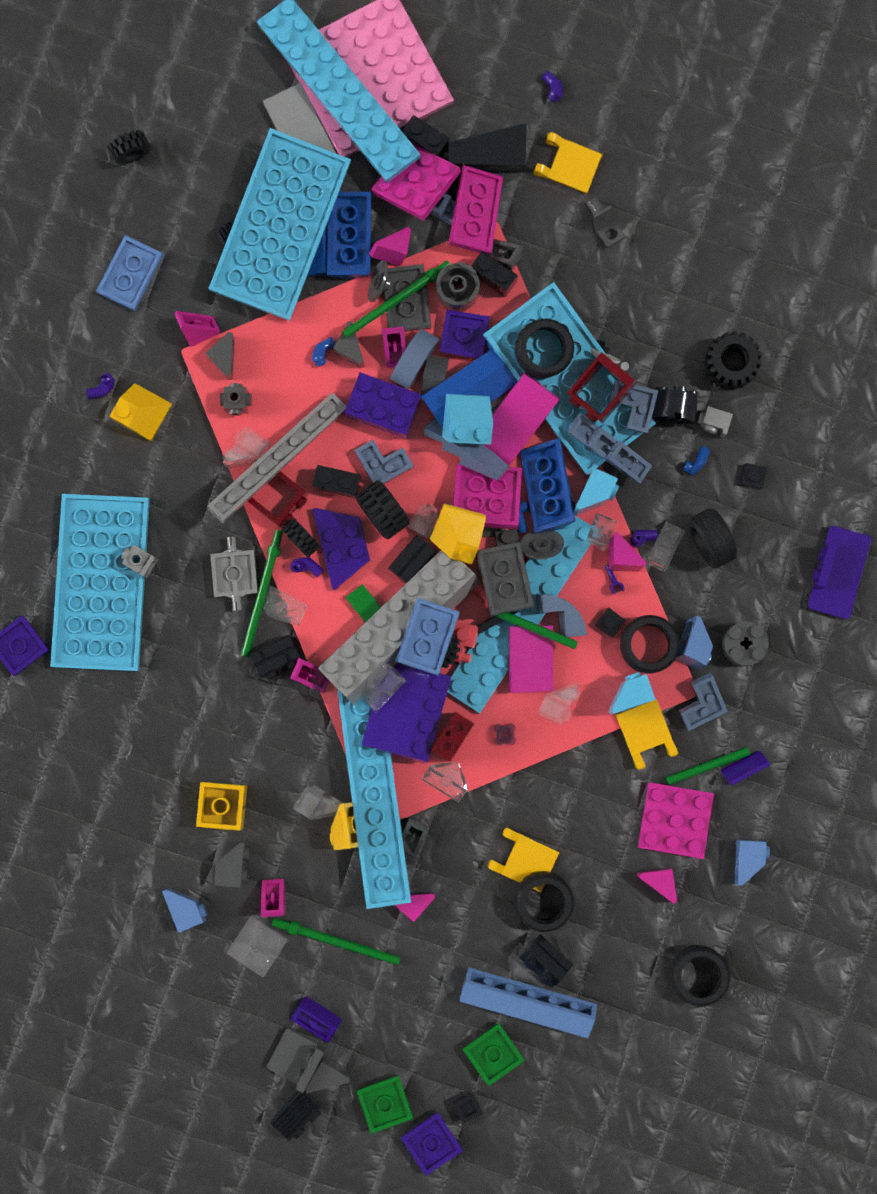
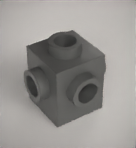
M231 383L229 387H224V393H220V406H223L226 413L232 416L248 413V406L252 405V395L248 392L247 388L243 387V384ZM231 396H238V399L232 401Z

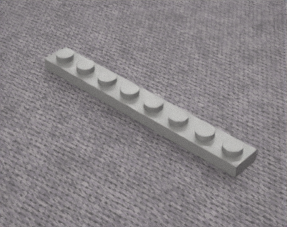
M331 393L209 503L207 509L224 523L345 412L347 406Z

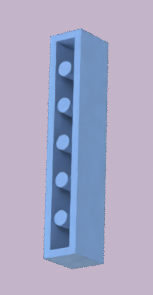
M468 967L459 1000L463 1003L585 1038H589L597 1010V1004L470 967Z

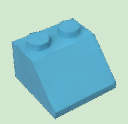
M446 394L442 437L449 443L491 444L493 417L490 397Z
M593 468L574 509V514L579 515L605 505L608 500L612 501L619 488V485H616L618 478Z
M640 672L625 677L626 681L620 684L608 709L609 715L655 700L647 674L641 676Z

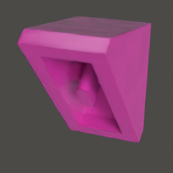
M407 227L375 242L369 255L372 258L385 260L388 263L401 266L408 251L410 228Z
M182 311L174 313L190 347L216 336L220 332L213 316Z
M404 326L382 329L387 368L396 367L406 350Z
M618 532L609 539V570L639 572L647 564Z
M301 658L298 659L290 677L324 693L329 682L318 669V666Z
M671 868L638 872L636 876L673 904L676 903L677 897L673 870Z
M284 879L262 880L261 917L284 916L286 914Z
M435 893L410 894L411 903L395 906L415 922L433 901Z

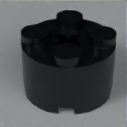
M674 386L673 390H668L666 387H655V390H658L652 419L666 422V420L673 421L675 424H692L695 422L698 402L697 391H686V387Z

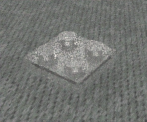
M251 915L226 954L264 978L288 941V938Z

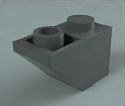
M240 842L216 863L214 886L241 888L243 882L247 883L248 869H245V860H249L250 847H246L247 842Z

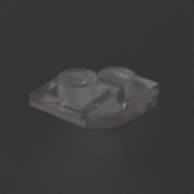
M665 521L646 561L647 564L666 572L685 530Z

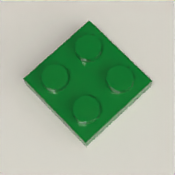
M499 1022L463 1047V1051L488 1087L525 1061Z
M399 1074L356 1090L371 1134L413 1119Z

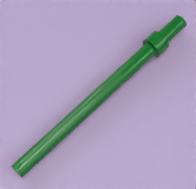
M446 260L436 268L429 269L424 273L423 277L343 330L342 333L345 338H349L429 282L431 284L435 282L439 272L445 266L451 265L449 261Z
M275 529L271 546L268 545L266 553L268 557L241 656L249 657L275 561L280 555L281 549L279 547L283 531Z
M274 917L272 922L273 927L286 930L288 934L295 936L299 934L398 965L400 961V956L300 926V923L295 921L288 922Z

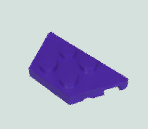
M314 508L313 512L332 590H337L341 584L371 561L361 520L359 517Z

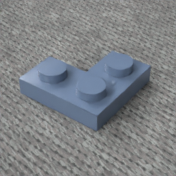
M615 380L610 402L625 386L620 380ZM636 385L624 398L620 405L630 407L626 429L645 434L648 433L658 390Z
M371 440L354 450L372 483L379 480L386 484L414 468L403 448L384 458L374 440Z
M711 673L690 682L698 701L679 709L688 731L728 712Z

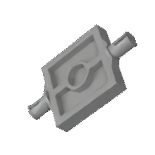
M227 537L228 550L222 553L210 554L214 597L232 598L233 611H241V597L258 593L255 551L236 549V537Z

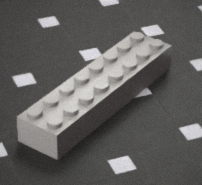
M441 550L318 669L354 705L398 663L396 658L416 599L420 598L454 609L480 584L475 573L463 562L450 559Z

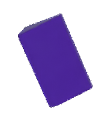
M756 751L723 768L721 772L727 784L734 785L770 766V763L760 751Z
M306 996L291 1018L292 1021L329 1043L342 1021L339 1016Z

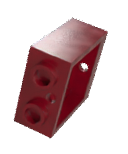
M601 352L569 389L567 394L571 397L569 402L579 409L582 406L588 411L585 415L594 423L598 420L603 424L636 386L637 382ZM603 366L625 386L605 410L599 414L580 398L578 394Z
M280 471L276 476L296 491L297 494L278 518L252 497L247 501L279 528L292 520L294 517L292 513L297 508L301 509L307 502L306 491Z
M455 712L431 750L446 760L451 761L474 723ZM449 731L451 735L446 736L445 733Z

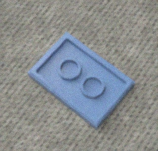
M124 235L96 292L136 311L164 254Z
M417 598L396 662L439 676L460 612Z

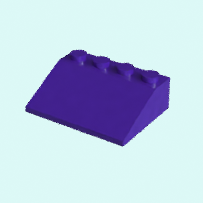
M397 663L380 679L361 745L423 764L427 763L452 677L441 673L438 676Z

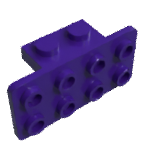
M837 526L829 527L824 547L820 548L818 560H820L818 568H815L812 575L814 583L807 604L809 609L842 619L850 618L871 543L870 536Z

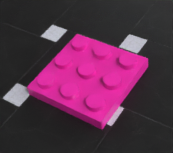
M412 143L420 153L421 158L388 183L380 177L371 190L377 197L424 221L461 171L453 163Z
M457 463L453 506L485 514L484 527L518 530L522 468L509 467L497 481Z
M648 782L638 848L704 859L714 793Z

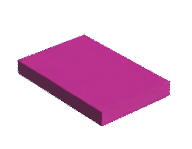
M540 625L553 631V625ZM508 626L509 692L554 691L553 640L520 626Z

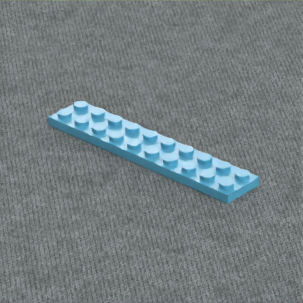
M284 0L257 21L261 30L386 183L421 158L417 149L294 0Z
M576 515L575 522L560 530H554L564 539V547L559 554L552 558L541 560L529 558L525 564L534 607L520 610V612L515 614L516 616L539 624L545 613L537 611L536 593L557 596L599 533V530ZM505 620L478 635L475 649L470 648L467 654L472 655L471 662L460 663L451 676L448 693L479 714L509 670L508 626L517 625Z
M379 682L354 705L337 689L367 909L411 903L391 754L361 745Z

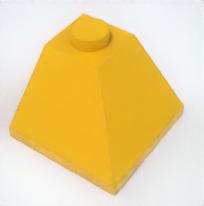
M134 383L119 398L110 417L115 422L152 441L172 403Z
M444 503L431 533L430 540L450 559L472 564L480 546L486 515Z
M352 802L340 804L330 833V842L334 850L358 847Z

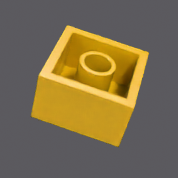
M200 782L196 827L243 830L247 785Z

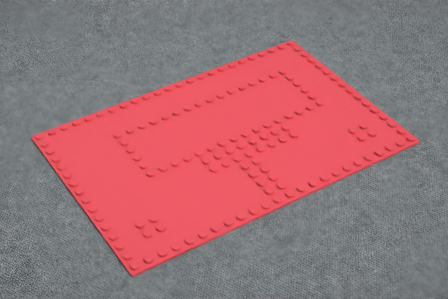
M496 222L494 239L506 242L501 227ZM446 241L405 258L401 266L390 264L388 268L424 264V272L431 268H436L446 260L450 264L462 262L471 266L480 253L449 245V241ZM517 265L513 270L518 275L517 282L506 297H503V294L499 295V292L492 290V287L489 288V285H485V282L482 283V280H479L480 290L478 299L472 307L464 312L489 316V329L529 301L531 298ZM370 272L368 277L353 279L297 302L290 321L267 314L182 350V356L234 481L331 393L347 406L360 372L405 388L390 379L395 367L387 368L382 335V329L388 328L386 312L356 332L365 367L360 368L334 353L333 348L326 351L324 357L326 359L325 365L317 367L315 362H312L314 347L318 343L331 336L336 343L348 322L353 321L354 324L385 302L384 291L375 302L368 300V288L373 272ZM435 281L432 284L430 282L426 284L432 329L424 330L439 338L431 355L449 358L446 379H448L476 359L440 354L446 311L449 309L445 308L438 300ZM460 284L457 287L454 286V289L458 290L459 288L462 289V285ZM419 330L404 332L406 348ZM228 332L233 333L235 337L233 380H228L205 354ZM486 341L483 355L488 352ZM426 361L415 383L408 390L421 394ZM231 383L243 384V387L247 388L248 392L252 395V405L248 406V413H242L240 416H232L226 413L223 406H220V393H224V387H229ZM512 389L491 402L492 415ZM231 396L232 401L238 399V396ZM423 400L420 402L407 440L346 418L345 413H343L281 470L283 474L307 493V502L301 509L297 508L292 515L321 546L310 558L324 571L318 578L310 571L293 572L290 568L292 561L306 556L283 532L279 547L281 551L279 557L276 558L272 576L307 662L318 667L365 623L345 597L363 584L380 607L389 601L405 583L395 576L388 567L416 534L435 549L437 554L441 551L430 540V536L444 503L454 504L457 463H460V457L442 450V442L424 435V428L435 417ZM544 420L521 450L557 439L558 437ZM371 440H374L384 458L403 448L414 468L384 485L402 507L409 518L410 524L389 540L384 538L364 513L356 499L347 497V495L341 496L313 488L317 465L360 474L361 482L358 493L371 485L372 481L354 450ZM561 443L571 499L575 502L576 507L590 474L585 476ZM519 452L509 467L522 468L520 502L527 501L529 511L523 513L528 531L518 534L519 542H521L526 534L534 531ZM602 465L596 468L600 471L605 472ZM274 476L252 498L278 518L296 496L297 492L277 476ZM616 497L612 501L608 500L603 506L576 515L599 530V533L557 597L568 601L579 611L584 620L587 635L569 637L578 641L575 650L553 641L554 691L510 693L508 670L480 714L447 692L432 748L455 712L473 722L474 725L451 761L446 760L432 750L428 762L425 764L391 754L400 820L620 729L616 718L618 713L609 715L608 709L620 684L626 681L625 677L638 672L625 662L621 654V635L626 626L638 617L656 615L667 621L668 619L645 566L639 572L613 570L617 581L624 585V592L621 591L619 584L614 586L616 595L610 591L611 581L605 566L609 565V539L618 532L640 555L638 548L630 543L632 534ZM246 502L244 504L245 510L267 561L268 554L266 553L268 545L271 546L275 529L282 531L281 529L284 525L279 528ZM314 508L359 517L361 520L371 561L341 584L337 590H332L313 512ZM481 537L478 550L497 547L495 537ZM523 554L524 562L526 564L529 560V557ZM476 556L472 564L463 562L475 573L482 583L483 580L482 576L479 575ZM473 590L453 609L460 612L457 622L477 626L491 617L490 612L484 606V601ZM608 607L626 620L613 638L595 626ZM558 611L546 612L538 625H553V631L559 633ZM644 626L634 633L631 640V648L634 655L642 662L655 663L665 656L668 650V641L665 634L659 628ZM466 647L465 653L469 651V647ZM676 659L668 668L660 672L651 674L640 672L641 676L647 674L654 697L657 699L661 711L696 697L690 683L694 680L688 666ZM455 662L453 665L449 664L447 668L442 667L440 673L452 676L460 663ZM329 681L324 693H320L346 755L338 691ZM447 731L445 735L450 736L451 733Z

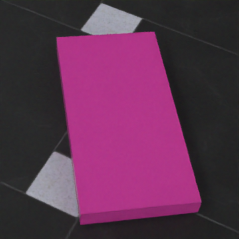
M463 165L460 170L449 245L477 253L484 251L490 255L492 253L503 177Z
M525 372L492 415L493 430L491 444L483 445L493 451L506 464L510 465L560 398Z

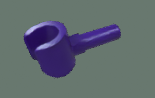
M609 565L605 566L611 581L610 591L616 595L614 586L619 584L621 591L624 592V585L617 581L613 570H609Z

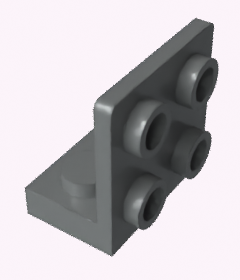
M286 1028L267 1065V1069L297 1084L295 1089L304 1093L326 1048L290 1028Z

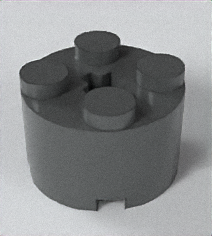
M462 262L445 266L439 272L436 280L437 298L440 303L449 310L460 312L466 311L475 304L480 290V281L476 271L470 265ZM462 285V289H454V286Z
M748 621L739 622L729 627L723 634L720 642L721 652L729 662L736 666L753 665L765 657L768 650V637L760 625ZM744 639L749 644L746 648L740 646V642L744 641Z

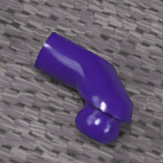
M547 71L543 75L542 80L550 86L551 92L548 94V98L552 102H557L563 96V85L550 71Z
M103 374L98 387L87 389L88 399L109 395L115 384L111 374Z
M636 530L630 537V543L634 547H640L646 541H657V530Z
M310 557L296 558L290 565L293 572L310 571L316 578L324 571Z

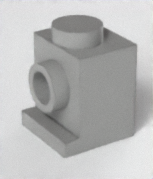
M708 406L705 412H700L697 423L701 424L700 427L705 428L704 431L711 434L719 432V437L724 438L727 435L733 414Z
M135 545L131 548L127 547L121 556L124 559L122 564L148 578L158 561L157 558ZM135 556H140L139 563L133 562Z

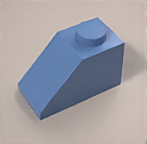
M697 615L686 621L679 642V652L676 660L694 669H699L709 664L712 658L711 651L713 647L702 618Z
M736 839V885L743 886L766 865V859H769L770 848L766 846L767 842Z
M171 888L162 891L178 933L206 921L207 911L203 903L199 904L197 899Z

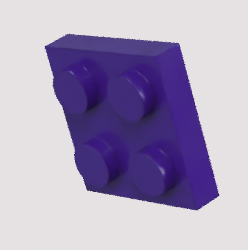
M447 310L440 354L470 359L481 357L484 353L486 341L483 334L487 332L489 316Z
M24 615L0 632V659L13 676H17L50 651Z
M438 1111L401 1136L402 1141L425 1176L463 1151V1148Z

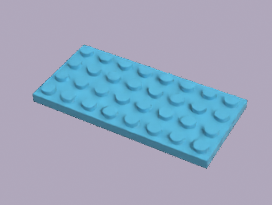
M270 128L208 288L209 291L290 321L351 159Z
M553 282L485 332L483 336L506 363L513 377L518 382L525 373L516 360L514 350L515 341L520 331L529 323L545 318L556 320L569 330L574 341V354L568 367L550 378H533L560 398L544 420L561 440V443L585 476L592 472L593 468H598L606 461L566 432L578 414H582L589 419L585 415L588 412L582 406L578 409L569 402L571 397L567 392L596 359L590 352L593 348L602 353L605 352ZM539 330L534 332L527 340V354L536 365L550 367L559 361L562 354V346L558 337L552 332ZM602 366L578 396L601 414L611 403L610 398L614 382L619 379ZM620 404L603 424L598 420L594 423L625 445L630 444L643 434L625 428L630 407ZM651 419L649 429L656 424L653 419Z
M62 494L50 667L139 671L145 577L122 564L124 559L121 556L127 547L131 548L133 545L147 552L149 498ZM135 556L133 562L139 563L140 556Z

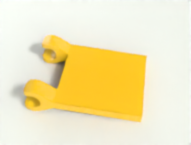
M550 132L546 138V144L559 147L551 169L538 163L534 169V175L548 178L587 194L602 154Z
M657 699L616 714L633 763L638 770L645 768L640 752L664 743L667 754L670 757L678 754Z
M505 828L502 835L515 841L504 866L494 860H490L487 865L489 869L520 883L531 873L538 871L551 872L559 852L509 828ZM540 884L533 889L541 893L545 884Z

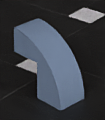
M420 329L404 351L390 379L409 389L415 383L425 361L433 353L439 338Z
M536 593L537 611L542 613L558 611L559 634L566 637L587 635L584 620L571 603L557 596Z

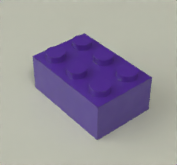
M360 372L344 413L346 418L407 440L422 400L421 394Z

